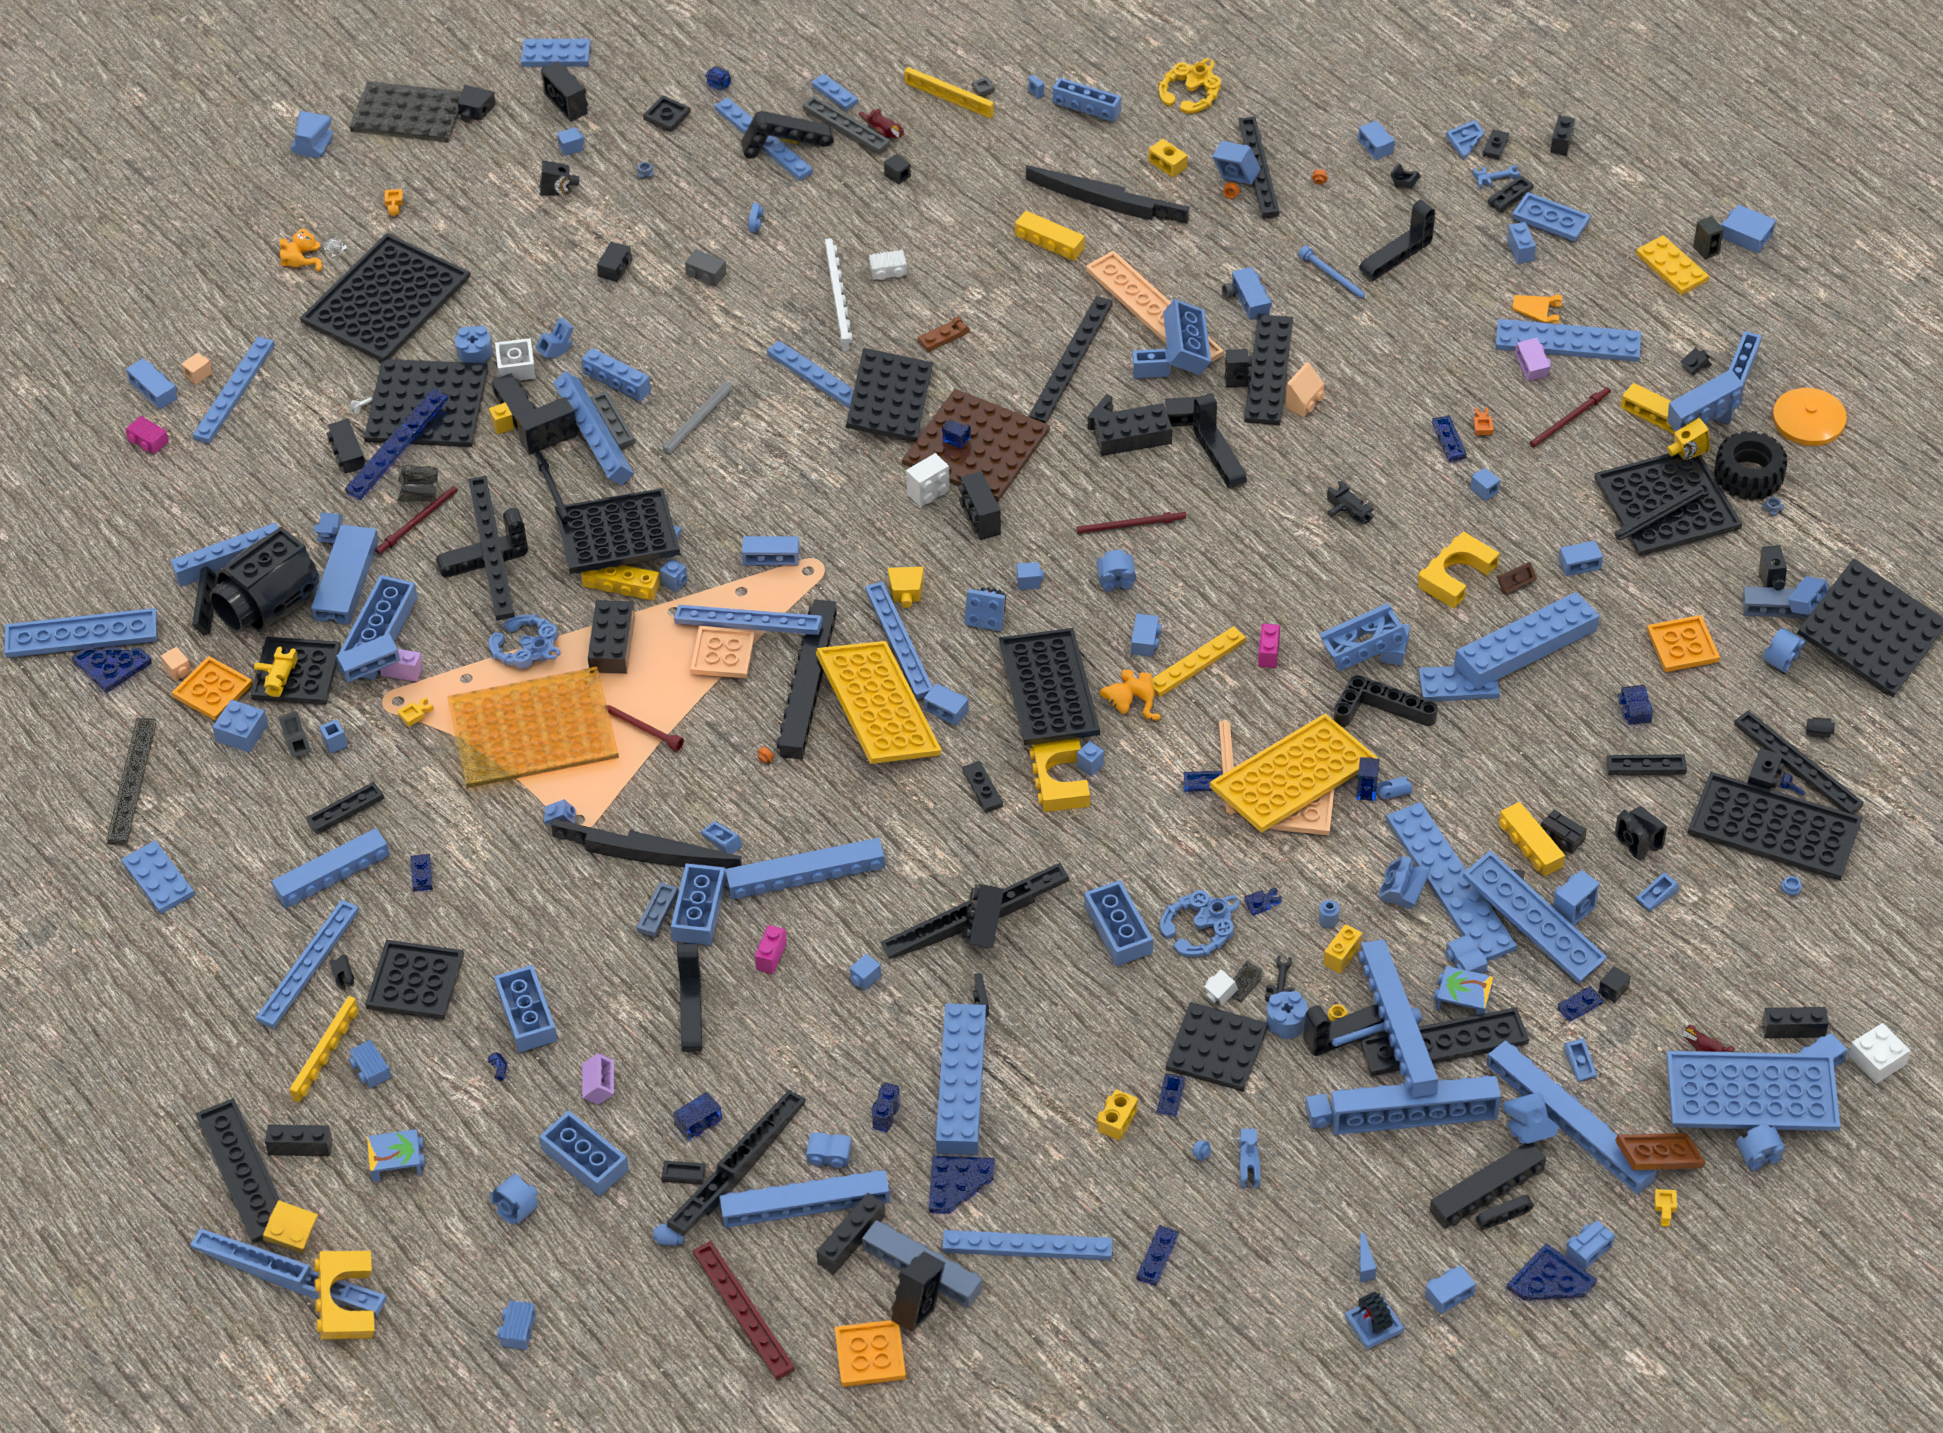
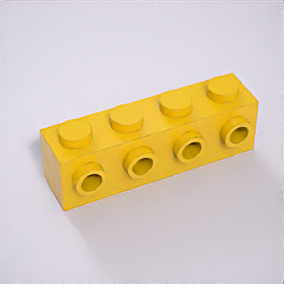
M626 565L591 570L581 574L584 587L654 601L661 585L659 572Z

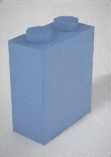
M1738 204L1734 210L1730 211L1728 219L1723 220L1721 223L1724 229L1722 238L1759 253L1774 233L1776 220Z

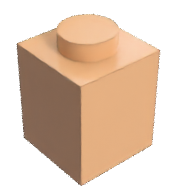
M196 353L181 364L184 377L195 385L212 374L210 360L199 353Z
M177 647L161 655L163 668L175 681L191 673L189 660Z

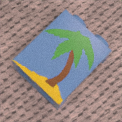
M1446 966L1445 972L1440 973L1438 985H1441L1440 989H1436L1433 1000L1437 1001L1436 1009L1440 1010L1442 1001L1477 1009L1476 1015L1486 1013L1494 977Z
M417 1129L367 1136L370 1173L373 1182L381 1181L380 1172L417 1167L418 1176L422 1175L425 1157L424 1154L420 1153V1149H424L423 1138L418 1137Z

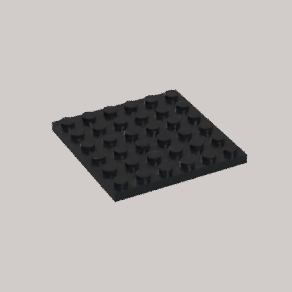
M401 359L382 360L365 430V442L472 447L489 369L488 364Z
M1668 453L1600 471L1594 475L1595 481L1622 527L1698 485L1704 488L1705 494L1628 537L1639 556L1742 529V522L1701 455L1683 460L1679 453L1674 456H1670Z
M663 488L564 505L570 518L567 522L562 520L557 506L555 507L570 574H579L591 570L681 555Z
M1853 558L1799 628L1797 634L1893 698L1943 631V617Z

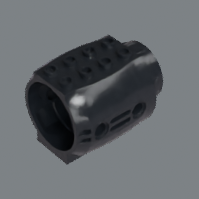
M279 527L271 534L247 547L227 565L217 571L216 581L218 586L212 589L209 596L219 617L232 630L242 632L251 626L256 631L262 632L305 603L315 593L319 584V575L306 551L305 545L284 528Z

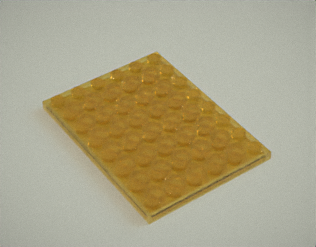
M597 667L447 696L467 788L619 758Z

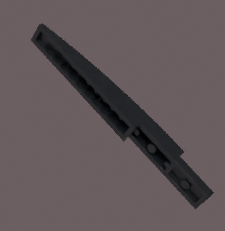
M1029 165L1026 166L1027 181L1073 199L1150 221L1153 220L1154 216L1182 223H1188L1190 206L1127 193L1123 186Z
M553 819L551 823L553 837L574 841L578 844H586V850L592 853L676 867H685L686 863L723 867L725 869L742 866V858L739 855L630 830L628 835L625 836Z
M1057 863L1004 888L999 918L1034 903L1035 897L1068 882L1069 876L1061 863ZM972 900L966 901L881 941L880 943L888 958L897 957L961 934L963 928L967 927L968 924L966 911L968 907H971Z
M788 1090L719 1161L717 1170L667 1221V1227L685 1236L705 1214L709 1216L720 1204V1195L730 1193L789 1124L806 1102V1099Z

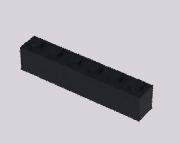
M1533 1142L1525 1143L1433 1198L1430 1203V1212L1445 1229L1451 1225L1455 1226L1462 1218L1476 1213L1480 1207L1490 1205L1495 1198L1500 1195H1506L1513 1187L1520 1186L1533 1175L1542 1173L1545 1169L1546 1157Z

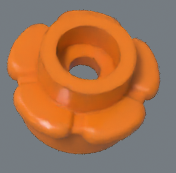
M1321 169L1314 170L1313 175H1311V179L1318 185L1324 184L1328 178L1327 172Z
M1226 183L1223 193L1225 197L1233 199L1239 195L1240 189L1236 183Z
M763 746L760 750H757V758L764 764L767 762L772 763V759L775 756L768 748Z

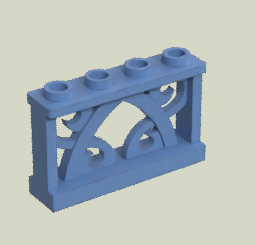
M1389 603L1319 633L1325 650L1329 653L1339 671L1408 641L1405 629L1392 611ZM1375 633L1371 639L1362 643L1355 642L1357 638L1365 634Z

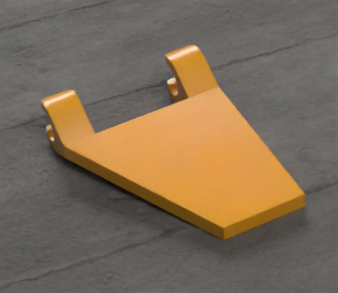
M1514 295V311L1541 323L1559 324V316H1548L1549 305L1556 308L1562 306L1561 295L1551 297Z

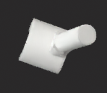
M370 397L363 401L353 400L350 405V411L354 410L355 414H359L361 407L372 402L373 399Z

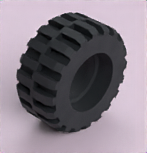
M1742 431L1741 434L1735 433L1731 435V438L1727 437L1718 448L1714 470L1716 480L1725 491H1729L1730 495L1739 496L1740 499H1764L1767 495L1769 497L1778 491L1784 482L1788 462L1786 451L1780 443H1776V439L1768 437L1765 433L1759 434L1757 431H1752V433H1747V431ZM1753 462L1761 465L1763 468L1748 469L1738 463Z

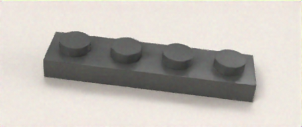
M607 391L591 396L590 399L619 448L635 444L634 436Z

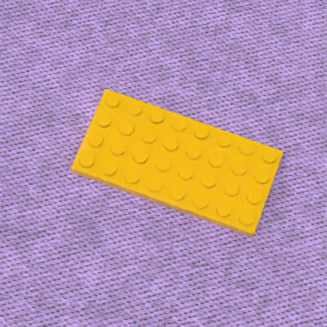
M886 641L817 648L816 655L870 764L939 756L942 749Z
M1325 713L1210 782V788L1262 833L1377 763L1378 757Z

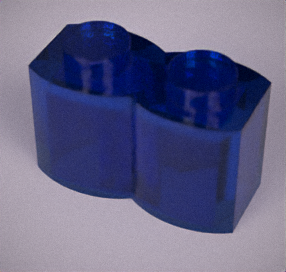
M1645 685L1621 687V693H1618L1619 705L1623 706V719H1626L1629 725L1652 722L1653 711Z
M887 1082L881 1085L878 1091V1099L873 1104L871 1111L873 1129L888 1132L891 1129L894 1115L900 1107V1090L898 1085Z

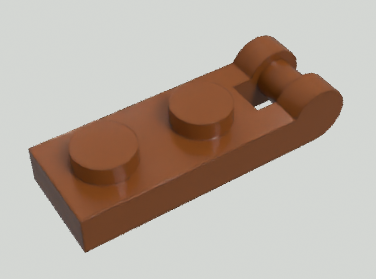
M957 316L951 322L919 336L918 342L928 353L966 335L970 329Z

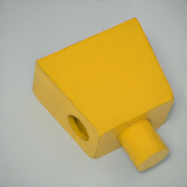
M923 567L888 568V581L894 602H901L903 608H910L912 602L920 601L924 583Z

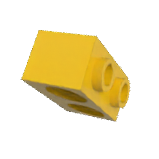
M1116 1089L1112 1096H1108L1103 1112L1100 1111L1097 1115L1098 1132L1120 1141L1138 1110V1098Z

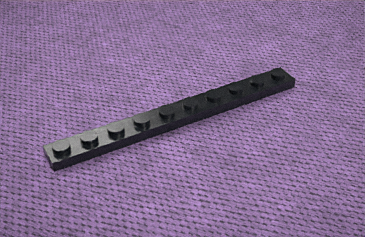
M1099 296L1095 297L1031 410L1030 418L1045 424L1048 422L1109 313L1113 300Z
M487 476L470 478L468 481L496 621L514 618V609Z

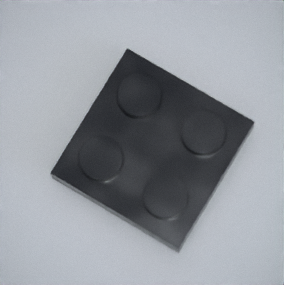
M662 95L643 114V120L672 132L691 111L690 107Z

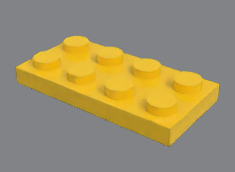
M1664 235L1636 249V255L1680 295L1709 280V275Z

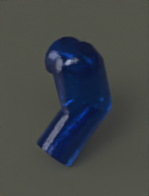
M493 1052L488 1056V1062L497 1067L495 1079L503 1081L508 1063L500 1053Z

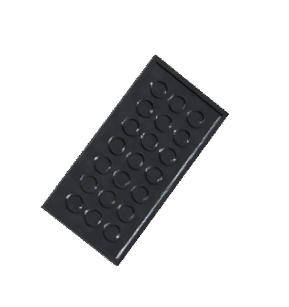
M1074 628L999 637V645L1024 746L1100 735V727Z
M1710 771L1687 834L1841 881L1863 817Z

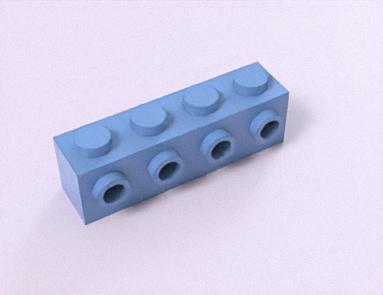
M1060 77L1052 88V102L1054 104L1115 122L1121 112V96Z
M591 348L581 358L584 374L640 402L651 391L650 377L594 348Z

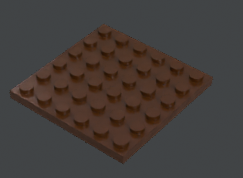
M954 389L917 438V441L914 442L902 458V464L912 467L936 453L949 466V483L957 486L961 485V477L982 471L995 500L999 502L1050 431V425Z

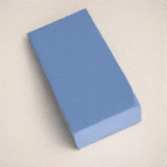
M716 821L701 831V834L722 852L733 854L742 847L740 836Z
M1664 872L1636 897V900L1648 911H1651L1679 891V885Z
M1585 1039L1565 1043L1563 1050L1577 1081L1597 1077Z
M1361 1233L1360 1282H1365L1376 1278V1265L1364 1233Z

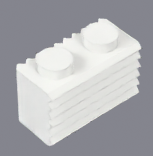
M902 249L900 251L894 250L893 252L887 251L886 253L880 252L869 255V267L873 280L907 275V263Z

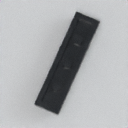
M207 566L201 568L192 621V626L202 635L210 633L214 607L209 594L217 586L216 574Z
M1685 754L1607 755L1606 758L1608 775L1686 774L1687 771Z
M372 782L306 817L307 823L317 835L383 800L384 794L375 782Z

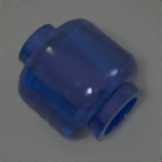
M714 66L706 72L705 77L708 86L720 91L729 87L731 76L728 70Z

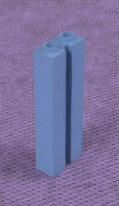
M340 525L311 607L314 620L328 622L329 619L335 620V623L350 625L379 542L377 529Z

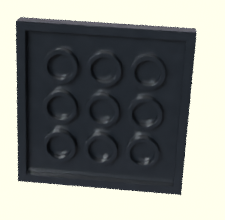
M266 637L259 663L273 665L275 660L274 654L278 647H282V654H288L291 649H295L297 652V662L295 667L291 668L286 684L281 686L284 688L280 697H273L265 693V677L269 673L257 670L250 694L251 699L326 705L337 665L336 655L340 652L341 643L339 641Z
M386 940L365 1003L366 1009L444 1020L464 958V950Z
M1190 1002L1168 1058L1166 1070L1244 1092L1267 1031L1268 1023Z

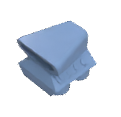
M300 111L295 139L290 149L298 155L313 158L323 156L326 152V145L332 142L331 136L334 131L328 129L331 125V117Z
M1404 856L1392 861L1385 872V880L1379 890V899L1385 903H1395L1403 908L1411 909L1417 903L1431 868L1426 866L1413 867L1412 859Z
M1533 1093L1503 1103L1504 1111L1513 1117L1506 1126L1510 1128L1513 1137H1518L1520 1143H1532L1556 1136L1560 1126L1548 1118L1542 1094Z

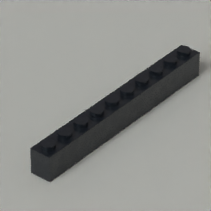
M814 599L813 606L809 607L808 615L822 616L823 623L819 635H802L801 646L803 648L802 650L799 649L798 652L799 664H795L794 669L796 677L795 679L792 678L791 681L792 693L788 694L787 699L789 706L784 710L785 723H781L780 728L782 736L777 739V749H780V757L802 760L804 758L824 672L816 655L817 648L830 646L837 616L835 601Z

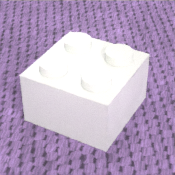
M531 338L495 343L499 378L511 373L519 381L536 379Z
M936 453L906 470L907 495L920 508L950 490L949 466Z
M1882 1023L1851 1043L1848 1056L1877 1084L1907 1065L1910 1050Z

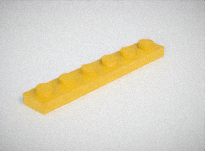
M910 67L904 70L905 84L990 119L993 117L994 102Z
M1231 627L1153 677L1152 685L1155 694L1160 698L1244 644L1246 637L1237 628Z
M347 997L290 1087L292 1101L300 1103L302 1098L307 1096L313 1081L317 1080L321 1068L328 1063L331 1052L338 1047L340 1038L343 1034H346L350 1022L358 1015L359 1008L356 998Z

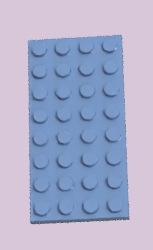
M1667 1051L1666 1053L1672 1127L1753 1129L1760 1125L1769 1124L1770 1128L1774 1125L1776 1130H1840L1833 1054Z

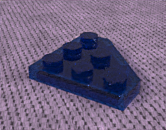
M86 647L72 656L73 663L105 693H108L152 663L151 658L141 648L121 650V647H106L105 650H96L95 647Z
M932 1156L929 1213L950 1214L956 1209V1206L963 1201L966 1202L978 1193V1189L994 1180L995 1158Z
M1545 1243L1507 1283L1506 1288L1522 1300L1583 1298L1596 1285L1597 1279Z

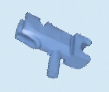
M1256 1129L1240 1130L1239 1166L1242 1188H1246L1248 1168H1251V1173H1254L1253 1188L1260 1186V1162L1258 1148L1256 1147Z

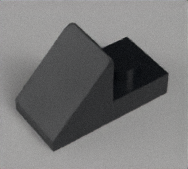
M1106 394L1088 415L1087 429L1093 430V415L1113 411L1112 396Z

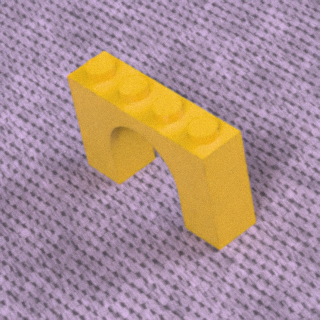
M1463 531L1452 540L1448 547L1443 548L1437 558L1431 560L1426 569H1422L1419 572L1418 588L1455 609L1465 599L1467 586L1447 574L1445 569L1454 564H1466L1488 576L1498 566L1500 553Z
M1079 738L1033 744L1032 748H1029L1030 759H1034V763H1032L1033 775L1037 774L1035 787L1036 790H1040V793L1037 794L1038 804L1043 806V812L1090 807V793L1087 780L1059 782L1047 774L1055 765L1077 762V752L1081 749Z
M320 1251L318 1258L314 1259V1272H318V1279H315V1292H319V1299H316L315 1309L316 1312H319L320 1319L316 1320V1331L320 1332V1340L372 1339L375 1331L374 1311H347L341 1309L333 1302L330 1295L331 1286L339 1280L370 1277L372 1271L371 1251Z

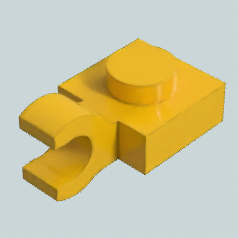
M1655 1189V1211H1661V1226L1670 1227L1671 1212H1676L1677 1210L1676 1190Z

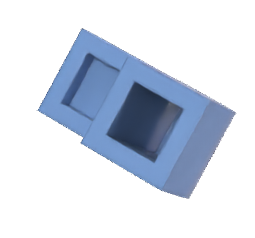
M558 318L552 333L541 334L536 349L545 358H556L562 355L573 344L569 339L574 327L564 318Z
M321 512L320 524H315L314 532L318 534V542H335L340 525L343 523L342 515Z

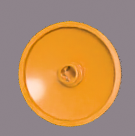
M1797 388L1784 393L1776 401L1772 415L1773 423L1781 435L1792 442L1807 446L1824 445L1836 440L1843 433L1847 420L1846 410L1842 403L1830 393L1815 388Z

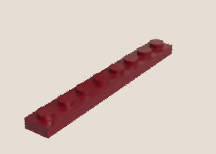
M712 1241L694 1249V1257L776 1381L794 1372L795 1366Z

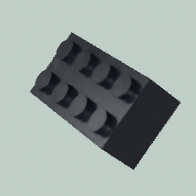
M1164 403L1093 415V432L1101 456L1172 444V427Z
M596 600L588 651L589 672L627 674L635 621L633 601Z

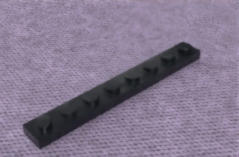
M1256 117L1238 118L1243 144L1251 147L1261 168L1253 184L1262 218L1279 216L1280 211Z
M1749 710L1735 720L1734 725L1762 748L1783 755L1781 763H1784L1787 768L1841 811L1854 814L1863 807L1864 802Z

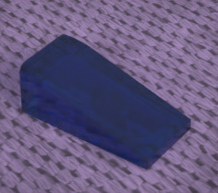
M1165 1073L1157 1113L1177 1117L1186 1083L1185 1077Z

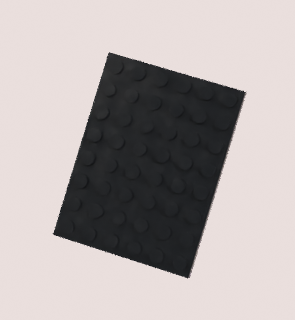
M386 233L300 317V321L379 361L389 359L470 278V272Z

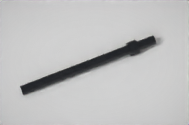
M536 452L537 466L543 473L562 520L567 522L570 518L549 471V464L541 452Z

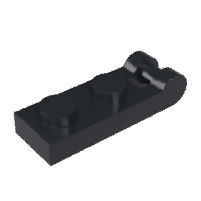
M1520 176L1488 199L1487 204L1491 207H1496L1498 212L1503 213L1508 206L1526 195L1527 192L1533 190L1534 184Z

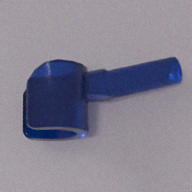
M1785 773L1780 782L1781 788H1791L1804 796L1806 792L1793 784V777Z

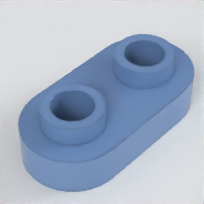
M760 203L752 204L749 217V232L757 233V229L761 228L760 217H763L764 208L761 207Z

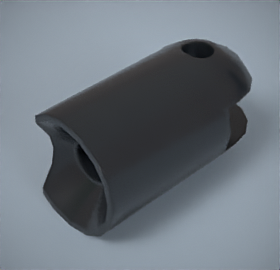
M342 954L337 960H330L329 963L337 987L346 990L344 983H349L353 986L354 976L348 957Z

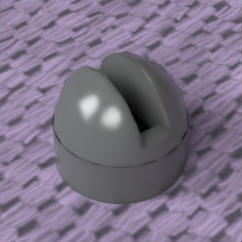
M1232 283L1222 285V294L1225 298L1235 295V285Z

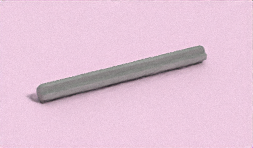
M725 381L662 446L663 451L670 454L732 390V384Z

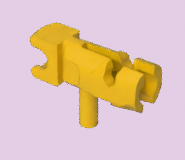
M278 647L274 654L275 660L273 665L255 662L254 670L267 671L269 673L265 677L264 687H266V694L273 697L281 696L284 688L281 686L286 684L291 668H294L297 662V652L295 649H291L288 654H282V647Z

